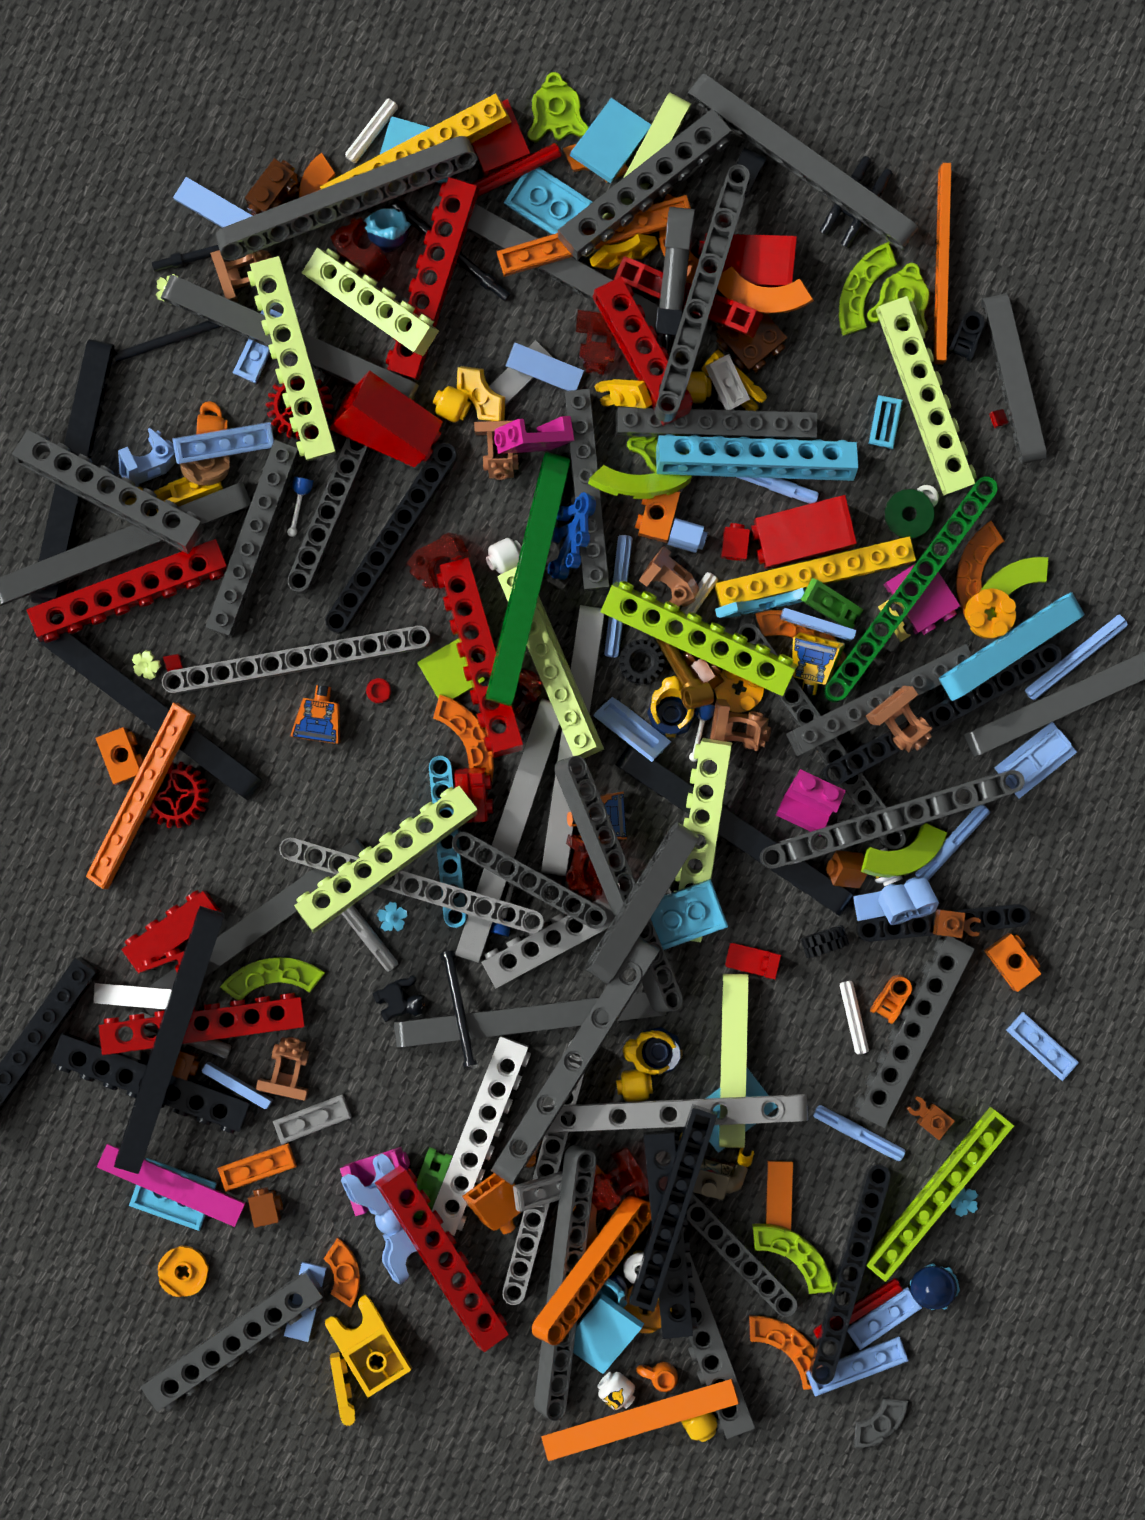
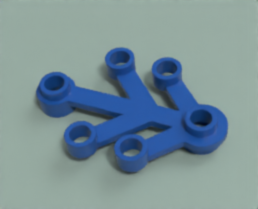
M581 493L575 499L574 504L569 507L559 506L557 520L567 522L571 516H575L571 523L561 528L554 527L551 542L559 543L562 538L566 537L558 558L551 561L548 565V574L554 579L565 580L569 574V568L577 569L581 563L579 546L587 547L589 544L588 516H592L596 508V500L589 493Z

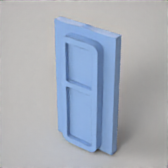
M613 697L593 715L651 762L659 754L663 753V750L671 743L659 731Z
M1050 722L995 766L994 769L998 774L1016 770L1023 775L1024 786L1020 791L1014 793L1020 799L1077 752L1061 730L1053 722ZM1013 775L1006 777V785L1011 789L1015 788L1017 784L1016 778Z

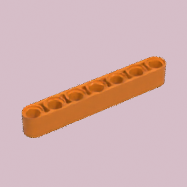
M628 1196L623 1200L533 1322L532 1334L536 1338L551 1345H558L563 1341L651 1221L650 1202L635 1196Z

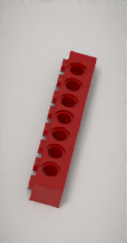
M448 177L447 183L443 182L441 185L439 196L442 199L439 207L435 206L431 220L434 221L432 230H428L425 235L424 245L427 246L424 255H419L416 268L419 271L416 279L412 278L408 290L411 296L407 303L415 308L413 313L419 317L421 314L429 317L434 321L432 326L435 328L480 191L475 185ZM454 200L459 201L460 209L455 213L449 212V203ZM446 224L452 225L453 231L448 237L441 236V228ZM438 248L444 249V258L440 261H435L433 259V252ZM430 272L437 274V281L433 285H427L425 282V277ZM422 296H428L430 301L425 309H419L418 300ZM409 321L407 323L406 331L410 330V324L412 323V321ZM393 338L396 343L394 349L388 352L386 358L387 369L419 380L428 350L424 356L413 353L411 356L405 357L402 352L404 345Z
M214 539L193 547L189 554L183 551L26 610L40 642L44 640L45 643L58 639L59 634L67 631L69 634L76 633L83 629V625L91 622L92 625L100 624L107 620V616L116 614V616L124 615L130 612V608L134 606H148L154 602L153 599L158 597H172L177 594V590L186 587L187 590L196 588L201 585V581L210 578V581L220 579L224 576L227 566L218 543ZM197 561H202L206 564V567L202 571H195L192 568L193 564ZM173 570H180L183 573L182 577L178 580L170 579L169 574ZM149 579H157L159 585L154 589H149L146 587V582ZM125 588H134L136 590L135 594L130 598L122 596ZM109 596L112 598L110 605L102 607L98 604L100 598ZM79 605H86L88 607L87 613L82 616L76 615L75 609ZM55 614L64 615L63 622L57 625L51 623V619Z
M469 558L439 565L440 573L436 574L439 588H444L446 597H443L446 612L451 611L453 620H449L453 635L458 634L460 643H457L456 647L459 657H464L467 665L463 667L466 681H471L473 690H470L473 705L478 704L480 713L476 714L480 729L485 728L487 737L483 738L486 751H491L493 758L522 751L523 743L512 705L507 706L498 703V708L494 710L488 709L485 706V703L489 701L486 700L488 686H482L478 682L482 677L490 678L496 650ZM456 584L464 586L465 590L456 593L451 588ZM467 607L472 612L468 616H462L458 613V610ZM473 630L478 633V637L468 639L465 633ZM479 653L485 657V660L477 663L472 660V656ZM502 724L506 730L503 733H495L492 730L493 725Z
M295 993L281 994L280 1000L270 1001V996L255 998V1003L245 1004V1000L230 1001V1007L220 1008V1003L205 1005V1010L195 1011L194 1006L182 1044L304 1027L301 997H295ZM278 1005L284 1009L282 1019L274 1020L270 1017V1009L273 1006ZM255 1009L259 1012V1020L256 1023L250 1024L245 1020L244 1015L247 1010ZM164 1011L154 1012L155 1017L145 1018L144 1013L129 1015L128 1021L119 1022V1017L104 1019V1024L98 1025L102 1055L153 1048L156 1036L153 1038L146 1036L144 1028L148 1023H154L159 1029ZM228 1012L234 1016L232 1026L224 1027L221 1025L219 1019L223 1013ZM205 1016L209 1020V1027L206 1030L201 1031L195 1027L194 1022L197 1017ZM124 1026L130 1027L133 1031V1037L129 1041H123L119 1037V1031Z
M399 1165L377 1180L375 1185L476 1346L483 1352H486L509 1335L504 1328L507 1326V1323L500 1313L496 1314L492 1306L495 1304L487 1292L483 1294L479 1286L482 1283L474 1272L470 1273L466 1267L469 1262L461 1251L459 1253L453 1246L456 1244V1241L449 1231L445 1232L441 1227L443 1220L436 1210L431 1211L428 1203L431 1201L423 1190L419 1191L416 1187L417 1178L413 1172ZM404 1190H409V1198L401 1201V1193ZM422 1210L423 1216L421 1220L414 1222V1214ZM435 1231V1239L427 1243V1235ZM448 1252V1259L444 1263H440L439 1258L441 1254ZM456 1273H461L460 1281L453 1284V1276ZM474 1293L473 1301L465 1304L467 1295ZM482 1314H487L485 1322L478 1324L479 1317Z

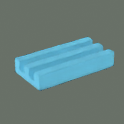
M878 395L869 445L893 449L903 400ZM882 402H886L880 438L876 440L875 436ZM891 404H896L889 442H886L884 440Z

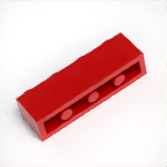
M199 890L194 891L186 897L187 903L181 907L176 904L165 912L166 918L160 922L158 919H155L145 926L147 930L140 936L136 933L125 941L127 946L121 950L137 972V968L142 967V961L156 957L157 961L161 960L166 956L165 953L175 950L189 939L199 906L221 912L207 891H202L201 893Z

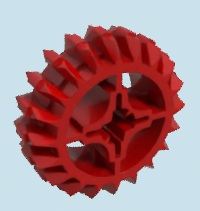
M302 378L293 379L291 382L292 389L305 386V381ZM317 379L316 384L326 419L331 420L332 415L326 411L334 409L332 404H327V402L333 400L332 395H324L329 389L327 386L319 388L322 381ZM282 383L283 386L281 387L274 384L272 387L277 393H268V397L274 400V402L266 403L267 408L274 410L269 411L267 415L269 418L276 417L271 422L273 427L280 425L278 432L282 434L287 430L286 436L291 438L294 432L291 423H288L286 420L294 417L291 407L285 408L284 413L281 414L280 412L282 394L287 393L284 383ZM309 402L303 404L307 415L312 406ZM298 409V412L301 415H304V413L302 411H299ZM309 426L305 430V435L308 439L311 438L310 430H314L317 435L319 434V430L315 426ZM297 431L296 438L297 440H300L299 433Z
M179 761L177 769H175V764L172 762L165 776H169L167 789L156 793L148 809L154 810L149 816L151 819L156 818L158 815L160 816L157 824L162 825L167 819V828H172L174 821L177 828H182V820L187 825H191L190 816L195 820L200 819L196 810L205 812L206 808L200 806V803L209 802L208 798L202 797V793H208L209 789H201V785L207 781L206 779L197 780L201 775V772L198 770L191 774L193 770L192 765L189 764L184 770V762ZM177 774L188 778L194 788L183 789L179 784V780H177ZM173 788L182 793L187 792V794L177 797L179 800L176 802L174 798L163 797L164 795H170V792H173ZM195 796L191 807L182 814L181 809L184 799ZM157 801H168L171 809L174 811V816L165 813L159 807Z

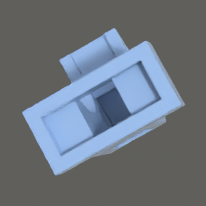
M148 428V440L152 447V451L149 454L139 457L132 455L128 447L118 450L119 473L121 477H126L136 484L135 487H139L140 483L166 474L176 463L173 443L160 437L162 434L158 430L154 432L151 428Z

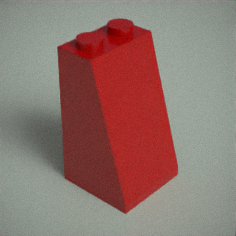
M707 233L705 234L704 241H699L698 256H701ZM733 234L722 272L732 266L743 279L757 286L781 287L788 285L793 280L797 236ZM708 267L706 272L714 273L715 270L712 267Z
M369 370L346 394L329 429L415 468L421 461L426 462L433 452L431 446L436 443L441 435L439 429L443 421Z
M845 495L755 518L754 525L751 526L753 540H758L760 549L756 550L759 564H764L765 569L850 550L857 544Z

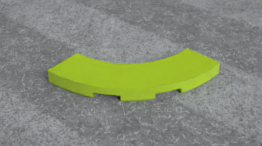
M889 242L878 246L866 254L856 264L846 279L839 302V323L842 336L867 328L864 317L866 295L871 285L880 275L897 266Z
M603 465L589 478L588 484L615 496H618L619 493L633 496V499H652L656 495L665 493L670 495L681 490L691 482L692 476L657 474V472L646 475H633L615 471Z
M1033 557L1011 563L993 574L981 590L994 588L1005 592L1009 596L1014 590L1023 585L1047 582L1048 557ZM990 608L989 610L985 609V613L988 615V620H991L993 617H996V613L994 612L993 608Z
M925 823L921 826L916 839L906 848L896 851H882L870 847L866 850L861 872L884 878L911 874L925 866L936 856L945 841L947 832Z
M268 958L242 967L233 973L220 988L236 1000H243L246 995L260 986L278 982L299 986L310 993L325 972L310 963L298 959Z
M752 1224L755 1251L774 1252L784 1257L786 1256L793 1261L807 1282L809 1294L832 1291L833 1282L829 1269L821 1254L809 1241L801 1235L781 1226Z

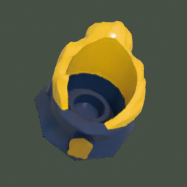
M677 676L667 677L662 681V687L653 693L652 703L647 711L653 728L666 735V737L674 738L677 735L688 732L696 716L694 708L688 710L682 703L681 690L683 685Z
M662 1027L643 1031L636 1040L629 1039L622 1049L624 1058L628 1062H633L638 1071L655 1076L674 1071L680 1059H682L683 1052L678 1036Z

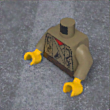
M741 1148L737 1159L739 1165L704 1156L693 1192L707 1197L724 1199L727 1193L730 1194L740 1190L748 1171L746 1167L752 1164L754 1151L752 1150L750 1156H744L742 1154L744 1148Z

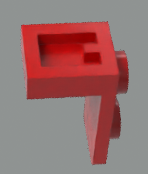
M730 943L725 966L775 980L781 955Z
M178 948L165 953L166 958L157 961L156 957L144 960L141 962L142 967L137 968L138 973L146 972L176 960L178 965L175 966V969L178 972L184 951L180 952Z

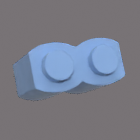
M675 518L667 545L696 553L697 549H703L708 532L703 531L704 526Z
M917 877L907 880L905 884L885 886L880 892L878 899L890 925L901 924L912 918L930 915L936 912L939 904L927 878L918 879Z

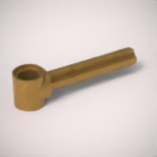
M655 638L683 685L681 700L684 707L690 710L712 704L714 694L710 684L694 677L677 647Z

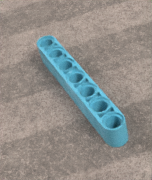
M1073 592L1057 599L940 676L939 680L950 700H956L1083 617L1085 614Z
M436 756L429 763L433 804L440 800L436 794L439 786L446 785L454 789L452 764L444 756ZM439 760L447 763V771L444 774H437L434 771V765ZM445 807L440 810V812L442 810H449L452 813V815L454 813L453 810L449 807ZM456 829L450 835L454 837L459 833V829ZM460 839L457 840V847H458L459 849H460ZM440 841L436 844L440 882L448 885L455 884L459 888L464 889L461 855L453 847L450 849L444 848ZM449 859H453L457 863V870L452 874L444 870V863ZM460 893L457 898H454V904L457 907L461 908L466 905L464 893ZM443 907L444 920L448 926L457 928L465 923L467 914L462 913V920L459 923H453L449 920V912L452 909Z

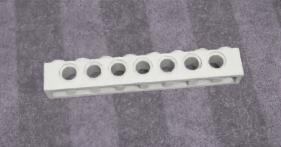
M502 1035L499 1038L432 1209V1212L436 1210L442 1218L443 1223L441 1227L445 1232L449 1231L451 1235H455L456 1230L462 1231L467 1218L463 1213L465 1207H469V1205L462 1196L473 1189L475 1182L481 1183L485 1172L481 1168L484 1159L490 1160L494 1150V1146L490 1145L493 1136L499 1137L504 1124L499 1122L503 1112L508 1114L513 1101L509 1099V1095L512 1089L517 1091L522 1076L518 1075L521 1066L526 1067L531 1055L530 1052H527L528 1045ZM504 1059H511L514 1062L515 1068L511 1072H505L501 1069L500 1063ZM496 1082L504 1084L506 1091L502 1095H495L491 1090V1086ZM485 1106H493L496 1109V1116L488 1119L483 1116L482 1109ZM477 1129H482L487 1133V1139L483 1142H478L474 1139L473 1132ZM467 1153L476 1154L478 1162L475 1165L465 1163L464 1156ZM459 1176H464L468 1179L469 1185L463 1189L458 1188L455 1185V1179ZM448 1200H456L460 1208L456 1212H450L445 1204Z

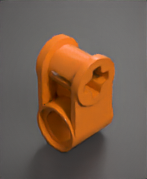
M902 975L891 977L883 991L876 998L870 1012H877L888 1019V1023L893 1024L911 994L912 985L910 981ZM897 981L905 982L906 989L904 992H894L893 986ZM884 1005L885 1007L889 1008L891 1011H888L887 1009L883 1008L882 1006Z

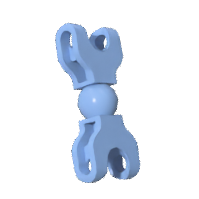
M381 1153L373 1159L376 1176L371 1185L364 1187L358 1177L350 1174L342 1177L341 1182L350 1201L367 1207L370 1213L375 1215L376 1226L384 1233L382 1236L386 1242L382 1262L391 1278L398 1284H402L409 1278L406 1268L407 1257L417 1250L375 1185L377 1180L395 1169L390 1159ZM427 1235L426 1241L429 1243L433 1239Z

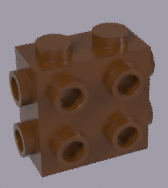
M274 158L246 195L245 200L249 205L248 210L252 212V216L285 204L289 200L293 201L298 196L300 191L298 175L294 172L295 168L285 160L279 162Z
M763 314L754 338L720 324L717 326L719 329L716 334L718 338L716 340L717 345L723 352L729 351L734 357L732 359L733 364L741 371L744 369L747 374L751 370L756 373L766 364L765 359L772 354L775 357L785 349L783 344L786 342L787 337L768 314Z

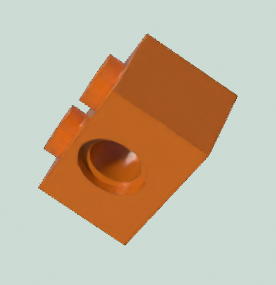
M680 492L670 495L666 493L656 495L652 499H642L641 504L646 507L644 514H638L635 528L639 529L638 536L667 543ZM652 508H660L664 516L659 520L653 519L650 516Z
M122 727L96 737L113 785H119L134 779L144 758L142 754L137 755L134 745H137V740L133 731H128L127 728ZM122 748L128 751V759L125 762H120L117 758V753Z
M1007 933L985 949L984 952L1012 990L1018 992L1041 975L1038 970L1040 964L1033 955L1028 957L1023 950L1026 946L1017 934L1013 936ZM1013 954H1017L1020 958V964L1015 968L1009 965V958Z

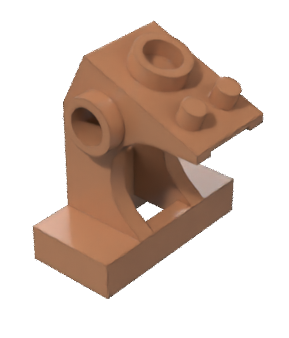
M220 250L210 253L225 298L233 302H238L235 289L250 285L249 277L241 279L238 268L273 258L268 251L259 250L243 258L225 262Z
M512 421L474 422L475 435H487L488 455L483 456L484 471L488 470L489 478L497 480L514 478V470H518V455L508 453L507 458L493 459V445H496L494 442L495 429Z
M663 546L648 564L639 581L646 587L650 582L661 581L667 584L672 592V598L669 602L679 607L680 605L686 607L696 600L695 597L699 587L693 575L669 557L671 551Z
M903 686L868 713L866 718L873 725L880 726L885 722L895 736L893 741L901 750L906 749L909 753L914 748L917 751L929 742L928 740L932 737L930 734L932 728L924 718L919 717L917 719L909 707V702L918 693L912 686ZM903 713L910 725L901 731L895 719Z
M716 699L710 739L725 742H744L743 746L745 748L754 749L755 751H758L760 747H765L771 734V727H768L769 718H765L762 713L751 711L749 714L729 712L730 706L727 700ZM733 722L747 723L745 733L732 732Z
M282 1037L279 1045L275 1044L271 1058L276 1059L272 1079L260 1078L257 1082L256 1090L305 1101L309 1089L299 1087L297 1084L301 1066H306L309 1057V1051H305L306 1042H301L293 1037ZM283 1058L296 1060L293 1075L280 1072Z

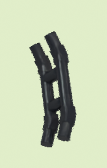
M864 156L851 176L858 183H860L872 162L869 157ZM885 169L873 189L865 185L863 186L879 197L893 173L891 170ZM835 203L819 231L828 235L839 215L843 212L854 219L841 241L843 246L849 248L863 223Z

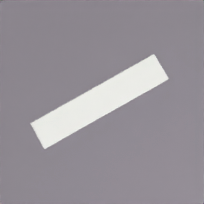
M95 983L94 1003L165 1009L171 990Z

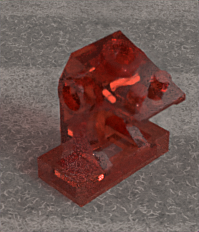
M361 217L357 220L353 218L350 220L351 224L340 227L330 238L343 260L353 264L363 274L379 282L391 264L380 247L374 243H371L368 249L358 247L359 240L366 231L365 226L367 225Z
M578 310L576 332L587 333L586 344L581 343L579 358L584 359L583 368L586 369V373H592L593 371L598 372L599 375H604L605 371L608 372L609 362L614 363L616 348L611 347L612 337L614 336L601 313ZM592 335L607 336L606 343L592 341Z
M448 532L440 536V539L416 550L408 560L407 564L412 568L410 573L419 581L423 579L425 582L422 585L425 588L439 589L434 569L440 559L444 557H449L451 560L470 558L461 535Z
M524 668L520 671L517 689L524 693L526 697L518 707L512 704L520 733L526 725L519 721L517 717L529 701L534 703L542 693L539 688L543 684L538 680L537 674ZM489 700L485 703V706L490 710L498 708L499 704Z
M568 834L566 844L575 850L570 870L566 876L569 890L578 891L580 896H593V892H596L597 896H602L603 888L591 859L587 871L583 870L586 858L590 857L581 836Z
M627 1147L619 1149L612 1154L618 1166L604 1175L602 1172L595 1175L592 1203L597 1210L605 1207L607 1210H611L620 1204V1196L633 1189L637 1197L649 1194L648 1180ZM612 1177L615 1178L620 1186V1189L614 1191L609 1179Z

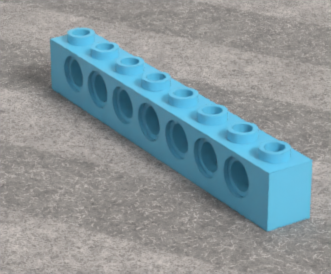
M667 434L664 436L659 435L656 467L657 474L854 481L858 470L857 442H848L846 440H839L837 442L823 441L821 439L807 441L795 438L778 440L774 438L750 439L749 437H700L698 435L675 436Z

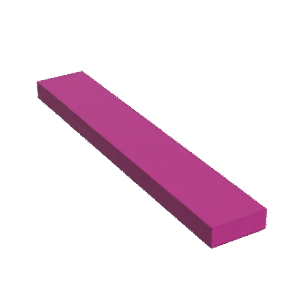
M109 1143L106 1144L97 1168L233 1227L236 1226L245 1202L146 1159L143 1160L139 1174L115 1168L114 1164L119 1148Z

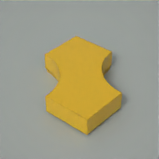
M637 233L625 242L615 245H603L589 260L592 267L611 270L621 263L623 256L631 259H643L657 246L658 242L655 236Z
M465 366L458 367L457 389L466 393L473 402L478 419L504 421L505 396L495 393L488 386L484 376V369Z

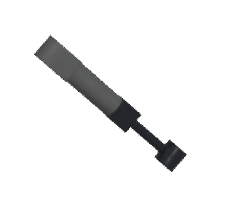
M669 207L667 219L666 251L655 332L663 334L662 347L666 349L669 357L673 335L676 336L683 314L689 253L692 247L695 209Z

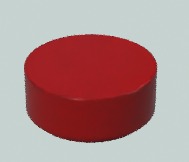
M373 679L367 685L366 694L372 702L384 703L391 696V686L384 679Z

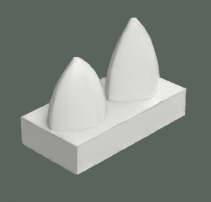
M729 354L705 366L718 392V400L723 403L726 410H731L750 400Z

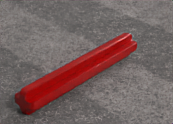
M553 143L471 184L480 189L478 196H481L561 157V150L556 143Z
M892 1279L857 1301L854 1305L849 1325L902 1292L903 1289L898 1280ZM840 1316L832 1317L830 1327L832 1329L840 1328L842 1318ZM822 1324L813 1330L817 1339Z

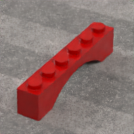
M623 256L614 279L621 277L624 283H628L631 288L660 300L663 272ZM686 283L683 309L691 289V284ZM716 294L708 316V320L754 338L763 318V314L758 310ZM691 312V313H693V314H696V315H698V316H701V315H700L699 313H697V312Z

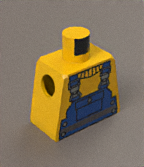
M798 633L794 636L792 659L794 660L793 663L797 664L793 677L804 680L802 690L805 694L816 695L818 683L826 685L830 681L845 643L804 633Z

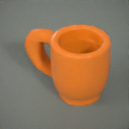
M211 401L203 403L200 407V414L197 417V434L227 429L228 420L222 418L220 407ZM206 411H213V412H215L218 416L205 415V412H206Z
M669 1362L657 1363L653 1368L646 1365H639L636 1368V1372L640 1376L651 1379L653 1386L661 1392L671 1391L678 1383L677 1370Z

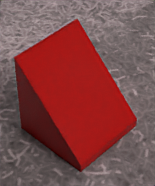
M1004 409L992 411L989 414L994 429L1008 424Z
M179 654L163 657L167 672L183 669Z

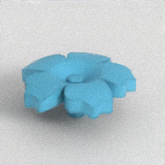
M389 902L385 906L386 911L379 909L377 916L379 921H384L381 925L384 931H392L393 926L397 931L403 929L405 922L401 919L408 916L407 910H404L402 907L397 909L396 902Z
M963 1188L950 1204L952 1208H956L955 1214L960 1217L967 1215V1209L975 1213L978 1208L977 1202L974 1199L978 1197V1194L975 1190L969 1188L965 1192V1188Z

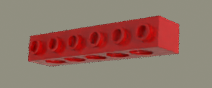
M619 277L594 289L593 300L637 380L645 382L653 403L652 407L655 410L669 356L666 349L660 347L656 341L657 334L654 328L646 323L644 319L646 316L640 304L636 305L631 286L628 283H624L623 279ZM622 304L627 310L618 311L614 306ZM633 325L636 326L639 331L632 333L629 332L626 327ZM647 347L650 353L643 354L638 348ZM658 368L662 371V374L658 376L653 375L650 369ZM687 389L675 419L670 422L661 421L663 426L690 413L693 399ZM665 403L661 405L665 411L673 410L670 404Z

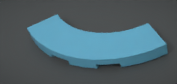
M806 588L757 600L734 602L716 608V615L719 618L738 617L741 614H755L770 611L774 607L801 603V598Z

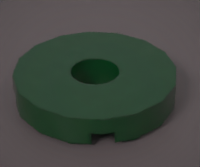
M914 488L903 489L895 493L889 499L885 508V521L889 529L897 536L904 538L909 536L910 538H916L924 534L931 527L935 516L934 506L930 497L923 491ZM908 506L915 508L917 511L916 518L913 520L905 519L903 516L904 508Z

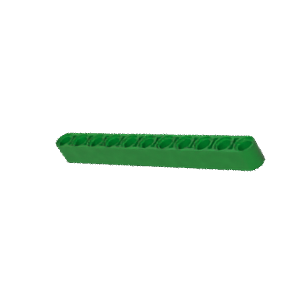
M548 451L545 452L486 693V700L507 706L512 705L516 693L570 464V458Z
M982 477L974 484L835 672L824 689L825 697L829 701L838 703L849 694L993 499L998 488L993 478ZM979 485H988L991 489L990 495H982L979 492ZM964 505H973L976 509V514L973 516L967 515L964 511ZM949 525H959L961 534L958 536L952 535L949 531ZM936 544L944 545L947 550L946 555H937L934 551V546ZM921 564L929 565L932 569L931 575H922L919 571V566ZM913 584L917 589V594L915 596L907 595L904 591L905 585ZM890 605H900L902 614L900 616L892 615L889 610ZM875 625H885L887 627V635L878 636L874 630ZM862 644H868L872 647L873 653L871 656L865 657L860 653V646ZM848 664L855 665L858 669V674L854 677L848 676L845 673V666ZM833 684L840 685L843 689L842 696H832L830 686Z

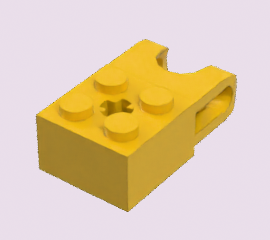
M364 1295L358 1301V1306L363 1316L362 1324L354 1329L346 1328L335 1316L325 1319V1326L366 1396L369 1398L410 1372L412 1366L370 1297ZM376 1354L378 1357H383L384 1360L381 1362L383 1364L381 1367L377 1364H371L373 1355Z

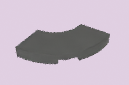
M882 1398L880 1408L873 1416L866 1420L855 1421L854 1448L869 1447L881 1443L897 1430L905 1417L908 1400Z

